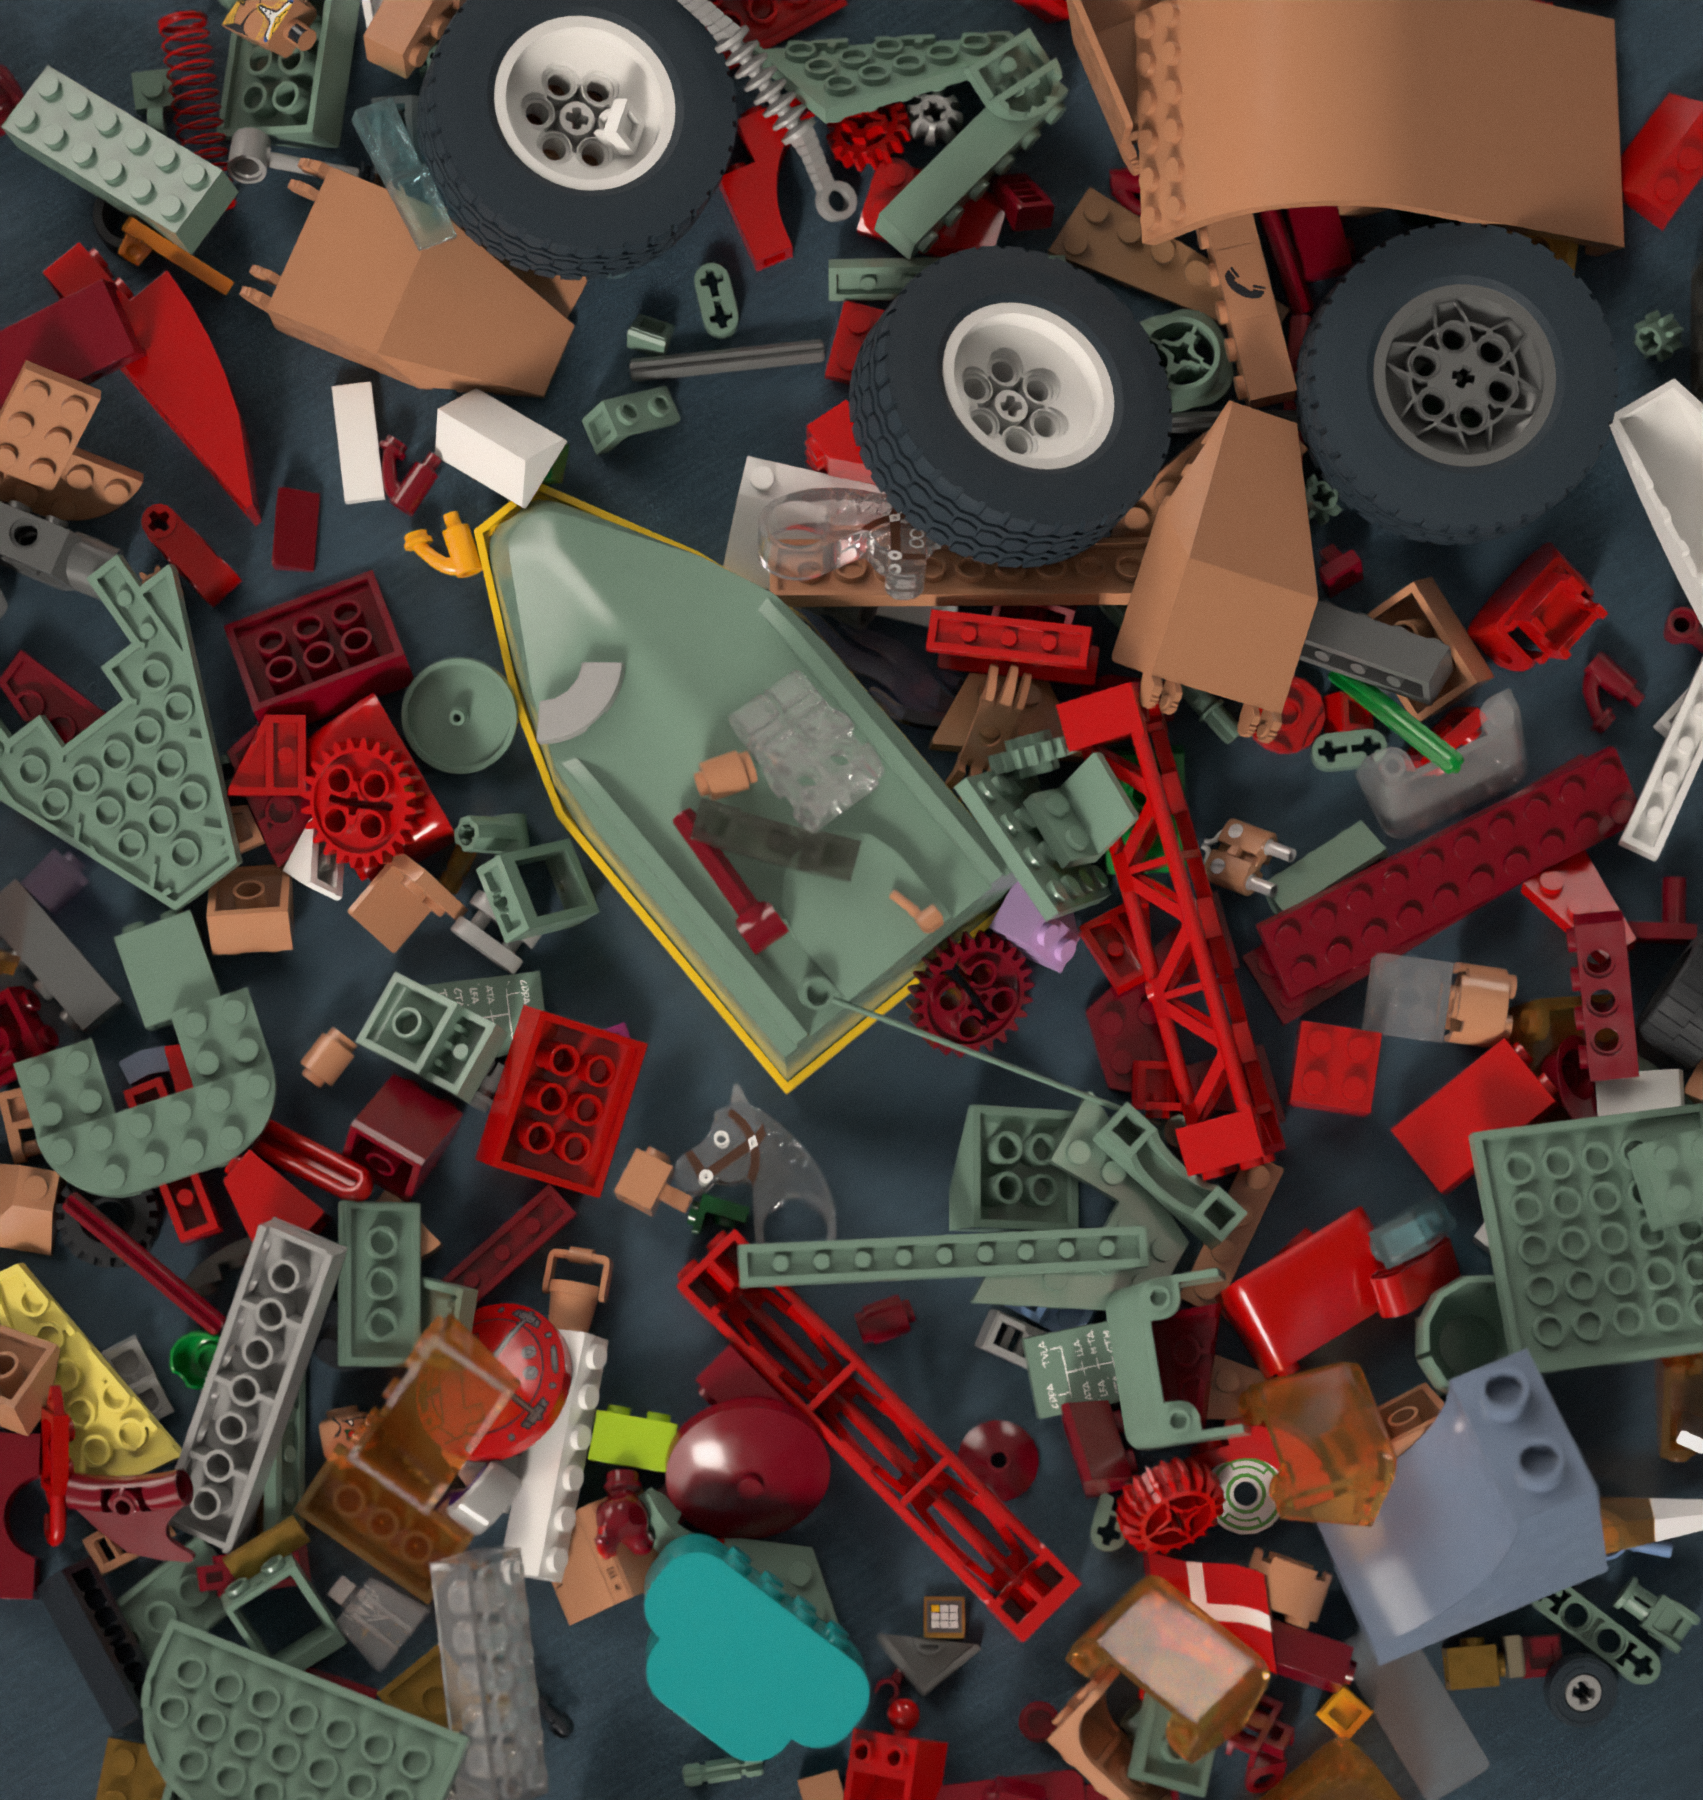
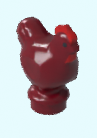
M633 1470L610 1471L606 1474V1483L604 1484L608 1498L600 1503L596 1510L597 1537H595V1543L597 1545V1552L605 1560L613 1558L617 1555L616 1548L621 1542L635 1555L649 1554L654 1546V1538L651 1530L648 1529L649 1518L647 1510L637 1497V1493L642 1489V1484L639 1482V1473Z

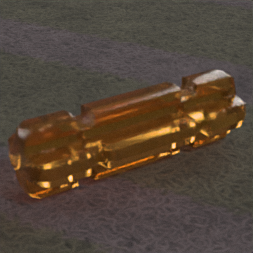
M456 844L446 865L448 870L447 872L443 871L438 882L451 894L456 895L464 882L462 876H467L478 852H463L462 847Z

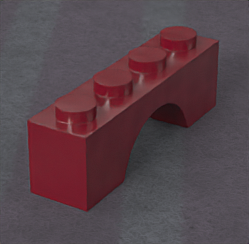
M0 1433V1599L39 1600L36 1587L40 1585L41 1558L26 1551L16 1540L11 1528V1510L17 1495L29 1483L41 1478V1434L30 1433L29 1436L20 1433Z

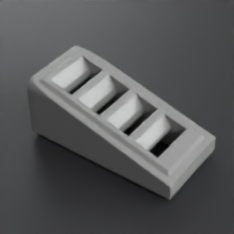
M990 1309L976 1339L975 1346L1027 1369L1026 1360L1023 1358L1024 1350L1021 1338L1046 1332L999 1310ZM1003 1323L1005 1324L1004 1330L1001 1334L998 1344L995 1345L993 1344V1342L997 1336L1001 1324ZM1015 1330L1021 1331L1013 1351L1010 1352L1007 1350Z

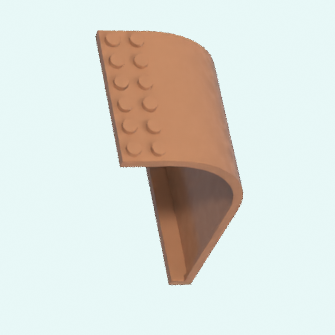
M1164 0L1135 13L1134 31L1136 34L1137 110L1139 125L1138 148L1140 159L1139 186L1141 193L1140 224L1142 227L1143 244L1155 246L1203 226L1251 213L1311 206H1366L1410 211L1466 223H1481L1482 226L1489 224L1505 228L1508 231L1585 245L1586 255L1596 257L1624 248L1614 19L1532 0Z

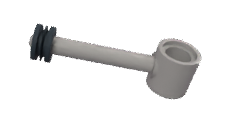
M242 128L233 134L227 171L236 181L245 184L258 183L265 178L267 167L300 174L306 173L297 166L301 157L270 152L271 140L263 131L256 128ZM361 161L360 168L324 162L331 167L375 185L378 183L375 176L374 163L370 167L369 163L365 166V161Z

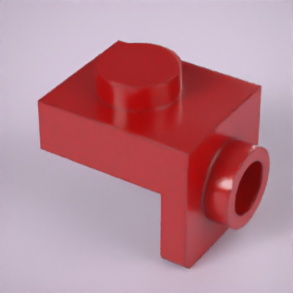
M1133 1060L1132 1106L1135 1109L1145 1110V1118L1170 1119V1111H1183V1103L1175 1102L1176 1087L1169 1062Z

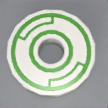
M1242 1458L1215 1466L1212 1470L1213 1473L1217 1474L1226 1499L1222 1505L1224 1513L1217 1517L1218 1524L1225 1530L1239 1535L1257 1534L1271 1527L1282 1514L1286 1502V1486L1282 1475L1270 1464L1258 1459ZM1241 1482L1251 1483L1256 1489V1500L1249 1506L1239 1504L1234 1498L1235 1487Z

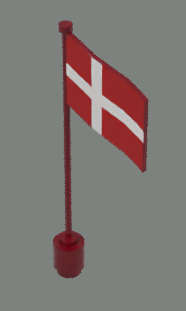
M1146 1550L1138 1551V1553H1143L1155 1655L1163 1656V1651L1199 1661L1249 1664L1279 1674L1267 1574L1236 1564L1188 1562L1157 1553L1149 1555ZM1171 1789L1172 1800H1180L1179 1791Z

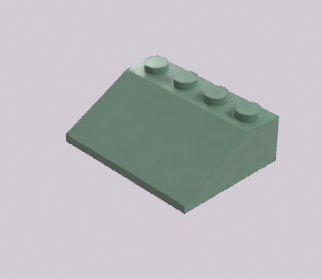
M308 0L317 10V16L310 25V28L316 32V41L306 51H301L296 47L291 56L287 58L253 44L231 32L221 99L222 108L219 113V118L225 122L217 127V132L227 135L224 140L232 141L233 134L239 129L256 128L269 136L271 145L303 149L339 147L360 0Z

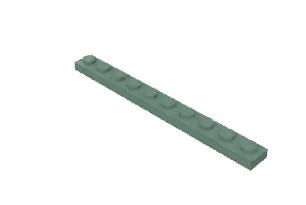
M1146 1226L746 1244L737 1246L739 1288L1147 1269L1149 1267Z

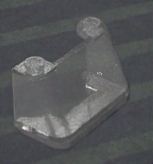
M1510 688L1490 697L1484 702L1480 709L1479 717L1482 733L1473 742L1456 749L1464 757L1461 770L1457 774L1453 772L1446 774L1433 762H1429L1416 769L1407 753L1394 747L1382 749L1364 758L1355 776L1386 834L1398 839L1410 837L1515 786L1524 778L1528 769V759L1519 705Z

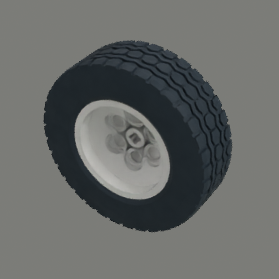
M467 0L452 17L439 40L423 79L417 112V134L421 135L418 137L421 159L426 160L423 164L430 185H435L433 191L442 207L447 206L449 209L447 214L459 228L464 227L466 229L465 234L478 246L483 244L487 247L486 251L501 261L505 258L510 261L509 265L526 272L531 269L535 270L534 274L549 278H554L557 275L560 276L561 280H581L582 277H586V280L606 278L609 273L613 277L630 272L634 266L637 269L655 260L657 256L663 255L676 245L677 241L681 240L693 227L722 181L731 158L736 134L737 113L736 102H734L736 95L732 77H728L730 69L725 64L724 54H719L715 51L714 48L718 43L713 38V35L706 31L705 26L699 21L700 19L694 17L691 14L692 12H689L677 0ZM548 85L559 86L565 95L558 96L553 94L549 90ZM587 91L598 92L604 101L592 100L588 96ZM614 99H628L646 121L635 155H621L613 144L603 145L594 135L595 130L604 129L605 123L600 118V114L604 111H610ZM526 115H537L543 124L534 125L530 123ZM551 149L555 151L560 160L548 159L544 155L543 150ZM582 155L593 156L598 161V166L586 164L582 159Z
M982 246L977 250L974 247L958 251L955 254L952 253L932 263L907 283L874 324L860 347L850 380L849 398L851 399L849 402L850 422H854L852 426L856 446L861 448L859 455L866 470H871L872 474L870 477L881 493L885 492L887 495L886 500L898 514L902 512L906 516L904 519L918 531L922 529L926 532L925 536L940 546L945 544L949 546L948 550L963 557L970 555L973 556V560L990 565L998 562V566L1017 568L1022 564L1023 568L1040 567L1045 563L1050 565L1064 561L1067 558L1069 559L1095 545L1117 525L1137 501L1142 498L1156 479L1168 451L1173 415L1170 414L1172 410L1171 392L1167 391L1169 383L1164 367H1160L1161 359L1154 344L1149 343V335L1140 322H1135L1133 319L1135 315L1122 301L1119 303L1115 299L1116 295L1102 283L1100 285L1095 283L1094 277L1081 269H1073L1072 264L1056 257L1054 259L1048 258L1049 254L1031 249L1028 252H1024V248L1005 246L1000 249V246Z

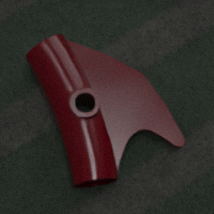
M184 1469L129 1476L95 1475L75 1472L70 1477L66 1489L67 1507L77 1510L102 1534L128 1553L158 1560L192 1562L196 1557L194 1551L175 1540L168 1530L171 1518L182 1507L191 1504L193 1500L194 1489L192 1480Z

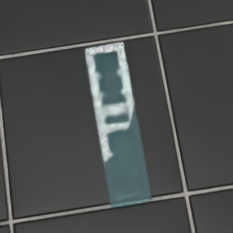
M391 97L356 109L351 122L418 250L421 251L455 239L457 234L426 163L421 165L393 98Z

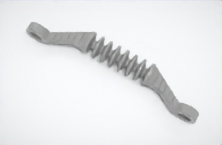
M677 0L689 12H692L691 14L694 17L700 19L699 21L704 26H707L708 31L718 43L714 48L717 53L727 50L732 52L725 61V64L730 66L740 63L741 67L734 77L740 79L749 75L751 79L744 87L745 92L758 88L760 92L753 103L758 105L768 101L769 106L763 113L764 118L776 114L779 117L772 126V129L774 131L785 127L788 129L781 141L784 145L791 143L796 148L798 154L802 156L803 163L806 165V170L816 190L815 204L818 213L830 222H838L850 217L857 206V197L853 188L848 183L833 179L813 128L816 120L814 117L800 120L799 117L806 108L804 104L795 107L790 106V103L796 96L795 91L781 94L780 91L787 83V80L785 78L774 82L771 80L778 69L777 66L773 65L765 69L762 68V64L767 59L768 54L766 52L755 56L752 54L759 43L758 40L743 42V38L749 31L747 25L739 27L708 0ZM832 191L838 192L843 198L844 205L840 212L833 210L829 204L828 198Z

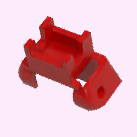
M1548 542L1533 552L1504 581L1472 620L1467 633L1495 664L1511 671H1526L1537 662L1545 664L1549 658L1568 660L1572 655L1569 652L1570 648L1597 618L1604 619L1608 612L1599 603L1592 601L1594 597L1593 588L1551 542ZM1519 626L1538 646L1541 652L1523 650L1509 636L1508 632L1514 631Z

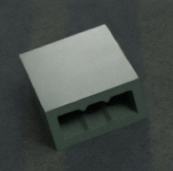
M171 909L160 914V921L145 925L144 921L127 925L121 929L123 934L114 937L144 1026L149 1032L173 1025L170 1012L223 995L197 919L191 910L184 912L183 909L176 911Z

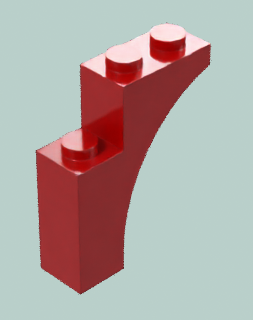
M794 98L790 106L795 107L802 103ZM763 106L752 107L742 113V118L737 119V132L751 164L746 165L744 162L728 167L719 184L756 272L793 257L792 244L783 225L777 200L779 173L791 143L788 145L783 144L781 140L788 129L785 127L774 131L772 126L779 117L776 114L764 118L763 113L766 108H763ZM806 107L799 117L800 120L815 117V114Z

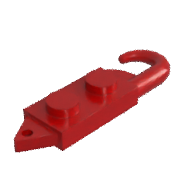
M61 1385L50 1386L46 1407H41V1488L45 1490L46 1498L50 1505V1514L47 1513L43 1517L45 1539L53 1547L59 1546L66 1534V1489L69 1479L74 1473L73 1460L69 1458V1442L74 1440L75 1429L72 1418H69V1414L64 1411Z

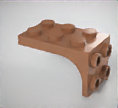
M1122 1657L1113 1666L1106 1661L1090 1678L1085 1687H1081L1052 1720V1723L1057 1728L1047 1741L1060 1752L1062 1758L1069 1765L1076 1767L1091 1782L1096 1791L1105 1795L1110 1800H1171V1789L1127 1778L1134 1741L1128 1739L1127 1735L1115 1724L1106 1703L1107 1688L1127 1662Z

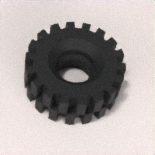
M72 1184L69 1188L64 1187L61 1193L63 1196L61 1204L57 1203L56 1212L59 1213V1220H56L57 1229L61 1231L62 1237L60 1238L64 1245L77 1258L90 1265L92 1264L104 1269H108V1267L124 1268L125 1264H127L63 1210L62 1205L65 1200L74 1192L81 1194L96 1208L109 1201L119 1203L124 1208L126 1214L125 1223L121 1229L148 1252L152 1250L153 1246L151 1244L155 1238H159L161 1233L159 1223L163 1222V1213L160 1212L159 1208L161 1203L159 1197L155 1195L153 1188L132 1197L109 1198L90 1194Z

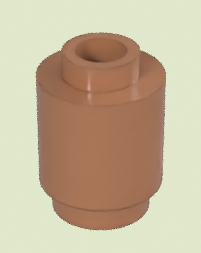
M734 750L698 763L699 772L693 774L701 797L708 795L711 802L748 790L750 784L758 781L752 759L747 751L738 753Z
M331 1027L327 1034L322 1032L299 1062L305 1067L301 1075L318 1088H321L324 1083L332 1087L355 1057L352 1053L358 1046L340 1031Z

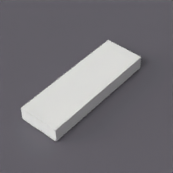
M370 381L332 386L345 503L353 504L385 500L372 383Z

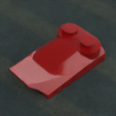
M893 157V162L890 164L885 162L884 159L879 161V166L875 170L857 228V234L888 244L890 243L874 230L879 213L922 171L911 167L900 158ZM985 192L976 202L970 199L962 207L965 211L960 219L950 228L945 224L937 232L939 238L935 244L923 255L946 257L952 253L955 254L958 251L974 247L977 250L982 246H996L1005 214L994 194Z

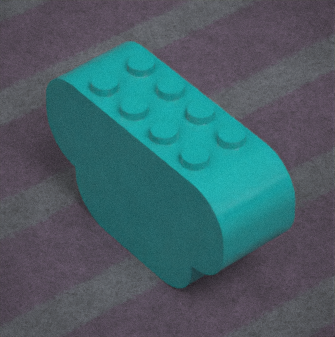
M688 1534L671 1541L653 1561L644 1581L645 1616L652 1629L646 1643V1674L649 1687L656 1698L727 1753L744 1761H763L774 1757L791 1740L807 1747L821 1748L833 1745L844 1739L864 1715L870 1696L865 1664L859 1650L847 1639L849 1633L833 1620H830L828 1623L821 1620L815 1615L816 1607L801 1595H797L794 1599L782 1590L785 1584L773 1573L765 1570L762 1574L750 1565L752 1562L751 1557L739 1547L733 1545L729 1549L717 1539L703 1534Z

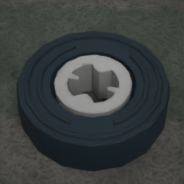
M1578 1652L1565 1655L1553 1663L1545 1676L1543 1694L1545 1704L1554 1717L1568 1726L1585 1728L1597 1725L1608 1717L1616 1704L1618 1688L1616 1677L1605 1662L1594 1655ZM1582 1681L1589 1689L1587 1694L1582 1692L1583 1698L1579 1699L1572 1693L1574 1686L1579 1688L1577 1683Z

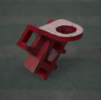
M1256 1690L1247 1706L1232 1701L1221 1721L1218 1735L1229 1740L1225 1754L1231 1756L1236 1748L1250 1755L1244 1784L1249 1792L1262 1793L1272 1789L1282 1781L1287 1765L1285 1750L1288 1745L1293 1746L1295 1742V1728L1278 1721L1282 1714L1284 1703ZM1261 1704L1272 1709L1271 1714L1258 1709V1705ZM1245 1727L1260 1733L1259 1737L1257 1738L1244 1732ZM1270 1773L1273 1774V1776L1265 1782L1254 1783L1262 1775Z

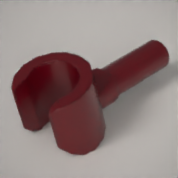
M897 1668L890 1676L881 1678L875 1687V1694L882 1684L889 1683L894 1687L895 1694L889 1699L888 1704L894 1702L900 1694V1683L904 1679L901 1671Z

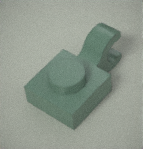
M170 68L131 73L137 115L147 114L148 126L168 137L165 112L174 111L170 105L175 99L168 92L169 87L173 84V82L166 78Z

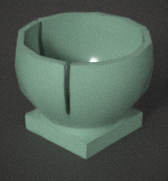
M1466 1275L1456 1278L1433 1292L1421 1315L1414 1318L1416 1323L1415 1357L1438 1396L1448 1395L1449 1381L1451 1379L1509 1356L1494 1275Z

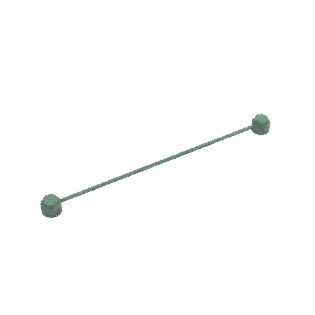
M809 976L799 985V1000L808 1008L822 1010L831 1003H835L1118 1111L1122 1107L834 997L833 985L826 978ZM1171 1113L1170 1119L1162 1118L1161 1121L1154 1118H1146L1152 1125L1158 1126L1159 1136L1164 1143L1180 1147L1175 1129L1186 1126L1184 1115Z

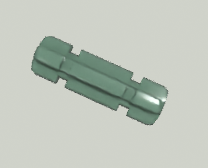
M730 1757L705 1761V1765H700L699 1763L686 1764L683 1766L682 1771L685 1785L692 1787L703 1785L702 1782L708 1781V1784L741 1779V1775H747V1778L760 1776L764 1772L763 1761L752 1762Z

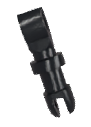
M521 1669L517 1673V1678L524 1682L525 1688L519 1687L516 1680L512 1679L506 1684L507 1691L514 1698L530 1704L533 1707L530 1711L535 1716L539 1714L550 1725L548 1728L555 1736L567 1738L573 1733V1720L565 1712L561 1713L551 1703L553 1698L548 1693L544 1696L540 1692L537 1681L531 1672Z

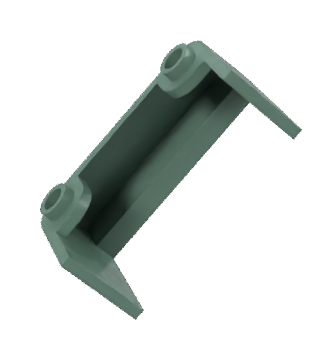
M1219 1268L1158 1277L1114 1291L1106 1302V1316L1125 1435L1128 1442L1138 1450L1154 1451L1251 1435L1250 1426L1244 1424L1202 1430L1200 1414L1192 1404L1185 1401L1166 1403L1163 1401L1151 1321L1167 1319L1178 1311L1181 1304L1180 1288L1226 1281L1225 1272Z

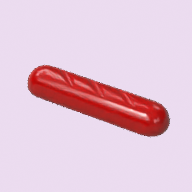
M272 1119L260 1141L251 1149L259 1158L344 1201H365L374 1189L373 1176L366 1167Z

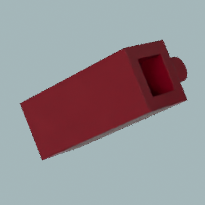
M1272 1619L1279 1675L1335 1694L1342 1688L1344 1683L1351 1684L1357 1666V1661L1351 1660L1354 1650L1353 1646Z

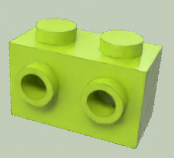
M607 1404L606 1411L597 1410L588 1455L589 1460L665 1474L667 1451L679 1429L678 1424L671 1423V1415L648 1411L647 1418L630 1416L632 1408Z

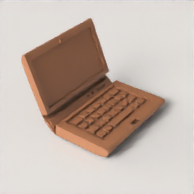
M641 1489L640 1492L637 1493V1496L644 1492L643 1489ZM608 1497L575 1510L576 1521L572 1528L568 1549V1563L564 1569L562 1583L551 1581L569 1626L622 1601L644 1593L645 1576L649 1567L659 1555L654 1547L649 1554L635 1555L625 1544L620 1542L616 1548L617 1555L608 1560L603 1559L602 1555L597 1552V1545L595 1543V1537H597L596 1510L597 1506L607 1500Z

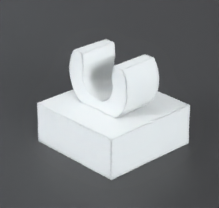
M614 99L610 111H604L600 114V118L605 123L604 129L595 130L594 135L603 145L613 144L621 155H635L646 121L628 99Z

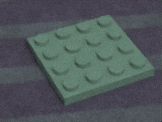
M995 770L966 777L954 786L955 790L1046 922L1098 904L1112 894L1107 887V877L1096 865L1088 863L1067 869L1060 867L1023 804L1031 793L1041 792L1039 788L1040 781L1037 775L1014 780L1012 771L996 775Z

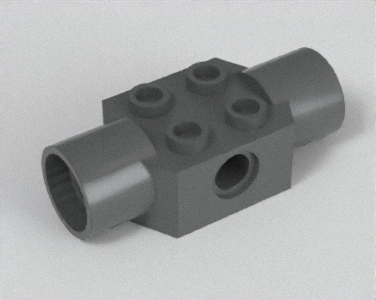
M0 499V565L59 590H76L102 601L86 578L116 554L124 556V550L77 531L74 533L68 529L69 524L57 517L47 515L44 520L31 514L32 509L20 502L10 500L7 505L6 501ZM36 539L33 544L27 546L31 540Z

